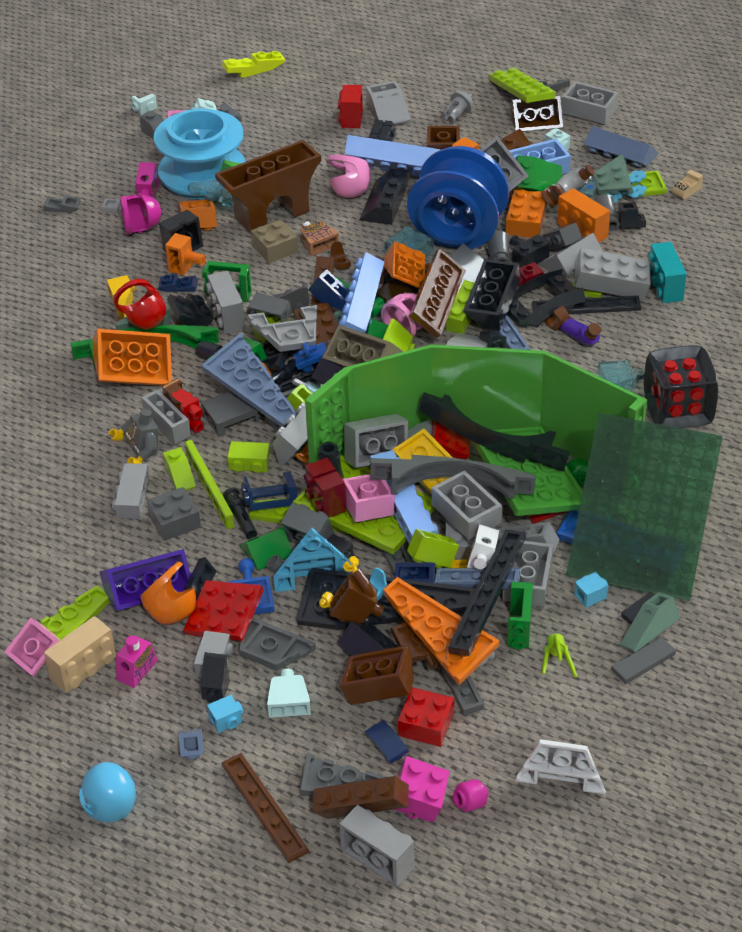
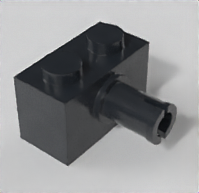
M539 234L526 241L517 235L512 236L510 239V245L514 246L512 248V263H519V268L534 262L538 264L550 255V242Z

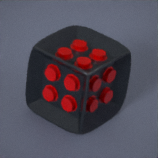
M702 346L669 347L654 350L648 354L644 371V393L651 418L658 429L692 428L708 425L713 422L718 401V380L712 361Z

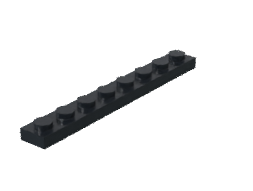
M505 529L448 646L449 653L464 656L471 655L526 540L525 532Z

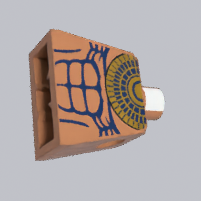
M323 221L313 224L305 222L300 230L301 241L310 256L331 249L332 243L339 241V233Z

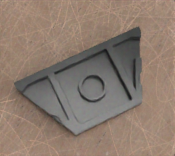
M253 617L243 641L240 642L239 650L241 656L277 671L313 652L316 649V643Z

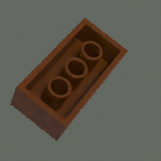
M327 302L316 305V345L325 342L326 347L329 345L328 340L332 339L338 327L335 316ZM300 308L294 309V320L303 319L300 314ZM319 362L313 364V369H316Z

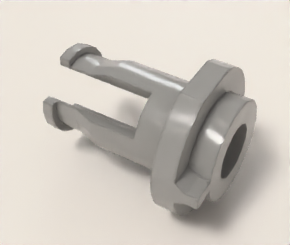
M459 90L453 92L450 96L451 103L447 106L446 111H443L441 114L442 119L447 121L450 117L452 119L451 123L454 124L455 119L459 118L463 112H470L474 106L471 98L472 94Z

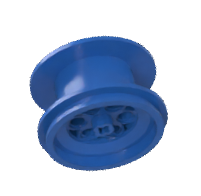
M453 146L439 150L424 162L420 170L419 180L416 181L409 192L407 210L410 220L422 236L436 245L459 248L462 244H465L468 248L475 249L488 242L496 231L499 216L504 211L509 199L508 182L498 163L478 149L467 146Z

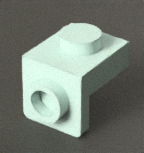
M150 94L140 99L132 96V109L141 115L157 109L156 96Z
M200 98L191 107V109L205 108L217 110L212 101Z

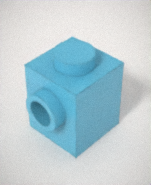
M596 572L575 581L574 595L586 608L607 598L608 584Z
M232 695L207 705L208 717L218 733L226 729H233L242 723L241 714L244 713L239 701L235 702Z

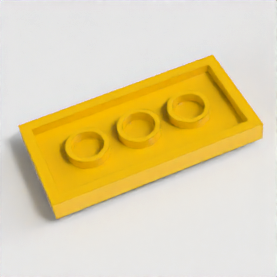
M422 429L392 449L396 457H400V459H412V455L453 458L425 429ZM451 477L432 478L419 482L432 494L433 486Z

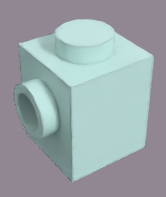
M555 128L545 134V141L558 139L566 150L570 148V135Z

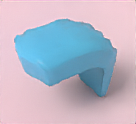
M374 568L370 582L377 591L378 601L384 594L387 581L384 571L380 568Z

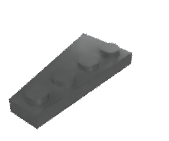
M307 753L300 792L301 796H313L315 788L385 778L387 776L370 771L365 773L357 771L353 766H340L334 764L333 760L325 758L323 761L315 758V755Z

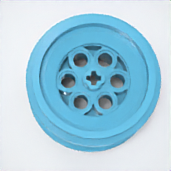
M205 108L186 110L165 119L159 124L154 133L155 146L164 155L158 166L160 181L172 193L190 199H208L228 193L215 179V173L220 172L223 160L238 163L246 162L244 156L237 150L244 137L241 123L228 113Z

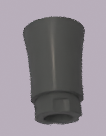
M608 194L596 197L594 199L595 202L610 210L609 231L618 229L620 222L614 198Z
M495 231L491 239L486 242L491 260L510 262L509 235L503 231Z

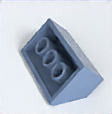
M591 126L584 144L589 148V151L598 153V151L603 152V156L612 158V156L618 157L623 154L626 163L627 161L633 162L632 165L639 168L642 166L647 167L659 154L649 144Z

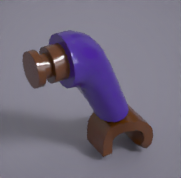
M563 306L553 311V316L545 320V324L552 330L556 331L560 328L585 346H593L600 339L601 327L598 324L591 323L587 326L572 319Z

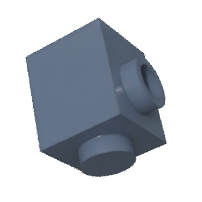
M202 728L179 731L181 757L186 756V759H196L204 754Z

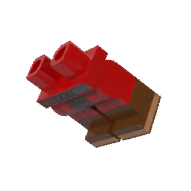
M178 378L163 385V395L189 419L190 429L194 433L203 430L204 423L201 421L203 410L200 408L199 399L196 396L193 397L190 392L184 391L182 382Z

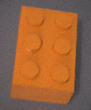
M574 188L559 196L557 223L561 227L576 222L582 238L591 233H594L598 242L608 238L609 209Z
M514 190L506 218V233L508 235L529 238L538 234L541 235L547 203L540 191Z

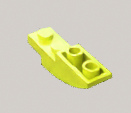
M277 51L269 53L258 52L252 53L251 59L223 60L222 67L227 73H237L240 78L273 70L283 64L285 58Z

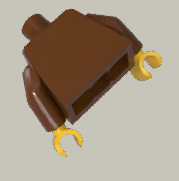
M351 556L349 562L346 561L343 565L345 571H352L353 574H348L334 596L330 592H325L319 601V605L322 608L328 607L330 616L336 617L341 622L363 623L369 614L380 617L383 613L384 605L377 603V591L362 570L357 569L359 561L355 556Z

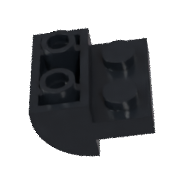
M188 293L184 298L180 295L170 294L167 298L177 320L184 322L186 326H209L214 320L204 298L200 295Z

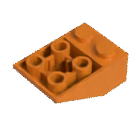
M394 241L384 256V267L392 277L420 288L425 278V254Z

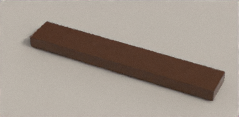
M240 753L221 762L223 769L288 864L308 854L309 849L243 754Z

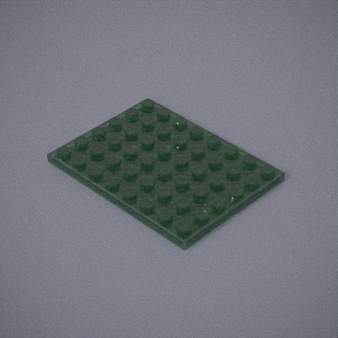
M599 413L566 576L581 579L586 575L596 572L610 585L652 592L654 594L660 592L674 598L690 601L723 436Z

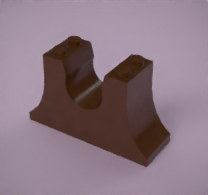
M301 140L215 173V179L232 195L235 219L251 234V230L267 225V208L275 198L294 217L309 212V185L316 167L321 162V155L308 143Z

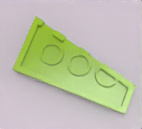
M94 586L75 598L73 604L69 606L64 605L58 609V613L50 618L47 616L40 621L41 624L53 632L59 640L63 639L94 616L96 617L110 603L104 589Z

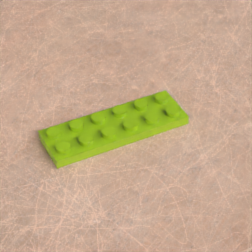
M509 68L508 71L496 70L494 73L489 74L491 82L526 103L556 98L554 90L524 74V72L517 70V68Z

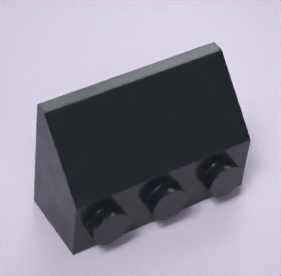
M352 621L338 642L344 648L343 651L349 656L399 647L376 626Z

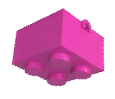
M406 756L398 771L397 778L409 784L408 807L394 810L406 813L410 819L417 817L434 822L442 809L450 771Z

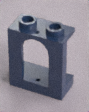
M291 471L283 472L284 484L250 488L247 477H244L241 492L242 497L244 496L245 504L249 505L250 511L291 506L298 497L297 486ZM284 494L287 496L286 499L253 502V499Z

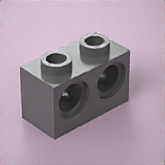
M576 222L558 227L542 235L543 238L550 242V250L565 247L582 239Z

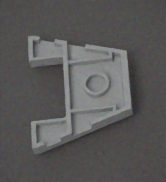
M316 305L300 307V314L303 318L301 320L269 324L264 312L248 315L247 321L280 352L302 349L305 342L309 346L316 344Z

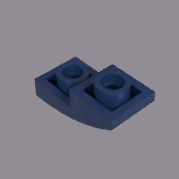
M177 273L160 276L158 288L165 292H196L198 280L196 275L179 278Z
M384 720L365 731L368 739L378 747L380 754L390 764L401 759L402 756L409 752L400 737Z

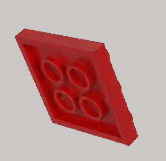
M206 580L196 601L195 609L189 616L183 631L187 635L203 637L204 631L230 634V640L243 641L263 595L264 589L262 585Z

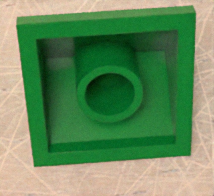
M283 527L273 529L239 544L245 555L254 562L257 571L267 568L266 563L272 556L279 555L282 560H285L293 552Z

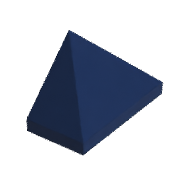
M396 563L394 578L434 583L436 563Z

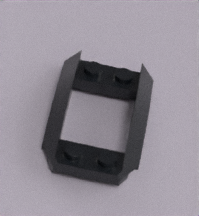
M563 269L539 275L516 289L507 315L518 327L527 328V325H532L537 328L545 320L552 317L553 311L561 306L567 310L573 308L574 304H586L583 288L577 289L562 275ZM547 284L557 296L539 306L532 313L517 300L528 291Z

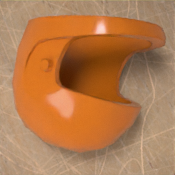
M179 561L140 595L142 604L149 615L161 624L181 622L189 617L195 609L196 594L194 588L177 592L172 586V576L183 565Z

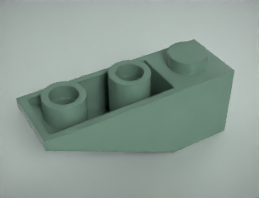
M658 592L642 605L622 639L620 646L636 652L680 619L674 597Z

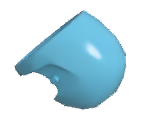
M112 762L98 763L92 766L84 775L79 792L80 803L85 813L95 820L102 822L119 821L127 817L134 808L136 801L135 783L129 772L120 765Z

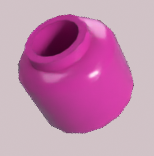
M472 779L457 784L453 792V801L462 811L470 812L483 808L486 805L489 792L480 780Z

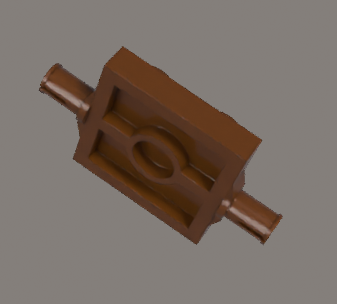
M406 621L391 627V633L399 647L409 646L412 663L426 660L430 669L438 667L439 664L434 655Z

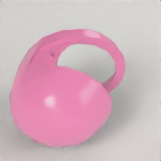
M347 155L328 156L326 163L346 173L329 181L337 195L344 198H355L368 190L371 181V170L367 161Z
M399 294L387 301L381 309L382 321L389 325L391 319H395L414 337L416 330L423 328L409 316L417 294Z

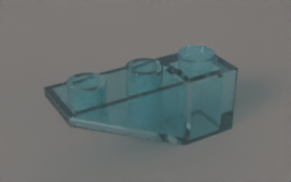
M216 179L188 183V191L191 194L205 196L210 201L222 202L227 207L233 206L232 195Z

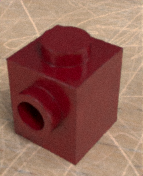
M535 262L520 267L518 286L520 287L531 279L544 274V271Z

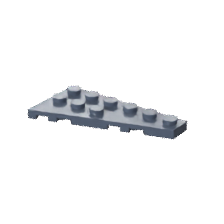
M241 332L201 365L205 373L280 427L286 428L288 425L285 422L293 414L295 417L298 415L288 399L281 393L279 386L274 383L272 376L260 359L255 356L251 346L246 343Z

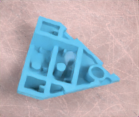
M311 527L273 576L275 592L296 590L295 577L310 575L312 568L347 572L344 570L343 565L346 561L349 562V559Z

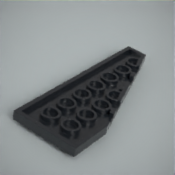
M312 568L297 616V624L335 630L347 629L351 622H341L336 617L330 616L329 608H322L319 605V601L325 592H330L334 596L348 574L352 575L353 573ZM365 574V576H366V577L368 578V580L370 581V578H371L372 575H366V574ZM386 577L387 586H388L395 578ZM401 579L454 613L465 612L475 592V588ZM383 595L377 601V603L384 605L382 615L377 617L369 614L362 624L376 625L403 621L404 619Z

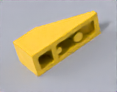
M128 275L107 280L112 302L116 291L130 281ZM135 286L122 293L118 301L119 305L132 304ZM116 309V312L120 320L127 317L124 313Z

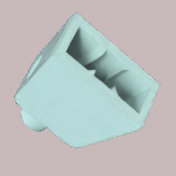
M283 669L281 676L271 679L267 702L269 718L311 715L310 699L304 678L301 675H294L292 669Z

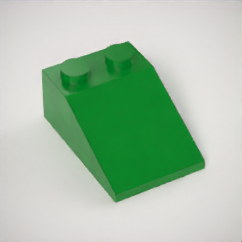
M518 155L516 160L529 176L512 189V194L514 190L541 192L550 185H555L562 178V166L537 157Z

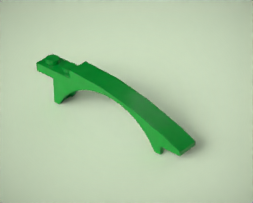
M162 325L147 330L139 327L119 329L122 331L170 334V341L187 345L195 350L201 341L219 343L217 327ZM93 339L71 342L73 359L92 357L94 369L96 370L93 357Z

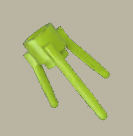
M561 634L550 635L547 639L548 645L544 647L545 654L541 673H546L549 654L558 657V661L561 662L562 654L564 653L573 677H577L576 669L570 657L568 646L565 645L564 637Z

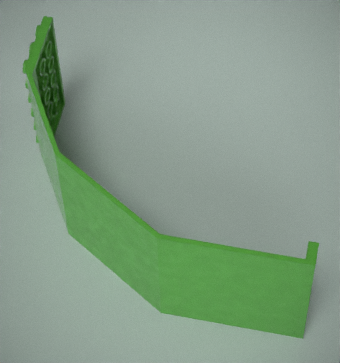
M428 345L344 367L305 400L309 464L318 461L319 446L324 442L337 444L340 455L345 457L344 423L391 414H398L407 419L408 429L429 419L432 421V418L419 410L422 395L425 392L443 398L444 394L450 396L455 406L465 416L491 430L542 426L545 432L554 431L556 432L553 441L555 447L570 451V456L582 458L590 466L622 481L621 495L628 497L638 487L647 399L546 351Z

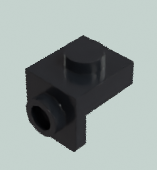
M488 329L487 332L480 331L479 339L488 342L487 348L505 349L507 337L498 333V330Z

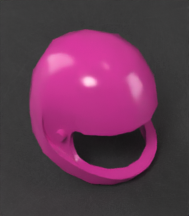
M132 194L120 197L126 235H132L134 232L142 233V231L150 230L159 223L161 207L155 198L145 194Z

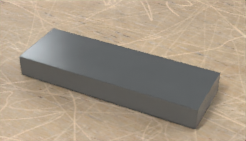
M661 637L613 665L612 672L627 684L674 656L676 650Z

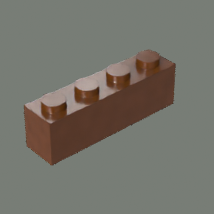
M396 776L315 788L313 812L326 819L346 817L357 805L363 809L370 810L372 813L407 808L409 784Z

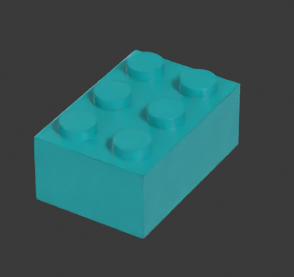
M672 242L651 244L650 251L648 252L651 284L653 287H656L657 297L661 298L662 303L684 301L687 273Z

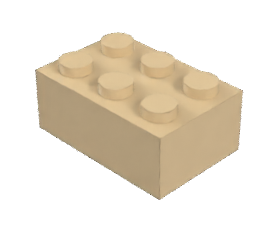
M94 616L44 652L50 680L67 693L69 690L77 688L87 677L95 675L102 666L110 664L116 657L111 629Z

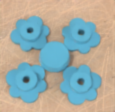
M643 170L633 171L629 175L631 183L641 182L646 178V173ZM636 185V187H632L633 193L621 190L619 194L608 195H611L616 203L622 198V195L628 194L632 198L641 197L647 188L646 186Z

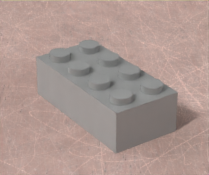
M580 248L575 262V287L620 296L639 295V299H645L650 287L649 261Z

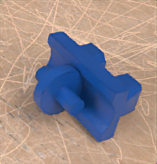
M307 342L303 343L304 349L294 354L297 369H302L305 372L311 371L313 364L320 361L327 349L325 342L309 346Z

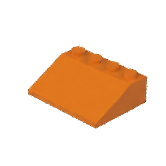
M109 329L96 330L93 336V357L98 381L161 386L172 381L170 334Z

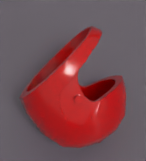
M131 280L122 285L113 296V304L116 309L124 313L128 317L129 322L145 330L154 328L163 321L166 315L164 299L147 280ZM139 285L147 289V292L139 301L131 305L118 304L120 296L127 289Z

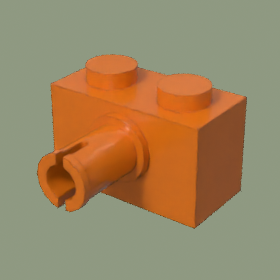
M175 233L165 244L169 272L184 276L194 263L201 266L205 264L206 255L192 251L191 237Z

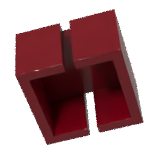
M324 458L305 465L306 474H304V480L307 484L305 494L307 499L313 502L315 511L324 512L328 515V518L346 512L345 482L339 473L335 472V468L330 460Z

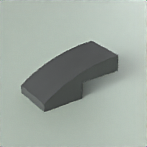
M64 195L63 199L47 196L43 211H77L81 198Z

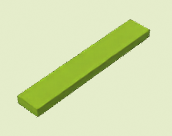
M192 439L185 441L186 456L226 529L235 528L233 513Z

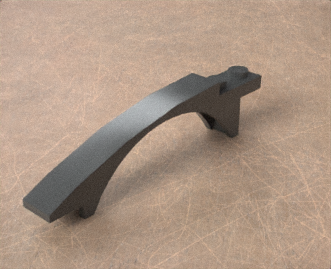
M412 455V459L371 458L370 479L391 480V495H397L406 487L419 481L440 477H453L465 470L475 481L497 489L507 498H514V494H534L536 475L484 462L450 457Z

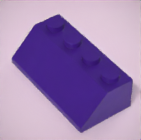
M184 549L99 571L104 592L114 609L118 611L142 604L140 595L177 561L182 562L183 565L174 573L171 583L177 592L186 590L185 586L191 574Z

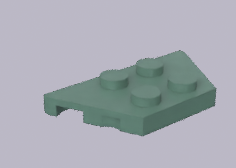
M623 154L595 171L594 178L599 195L619 194L621 190L633 193Z

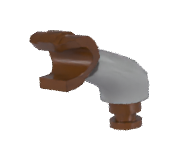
M587 164L585 168H576L568 172L555 185H550L541 191L544 196L543 199L553 208L558 204L560 195L572 188L578 189L586 185L590 176L595 174L593 168Z

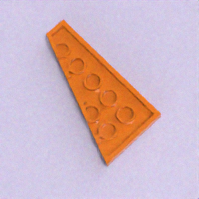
M398 577L384 588L383 595L458 685L499 647V640L482 630L470 656L449 653L448 646L462 617Z

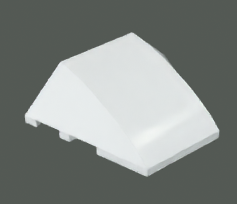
M540 739L515 778V781L537 784L538 777L583 783V791L605 794L606 792L588 746Z

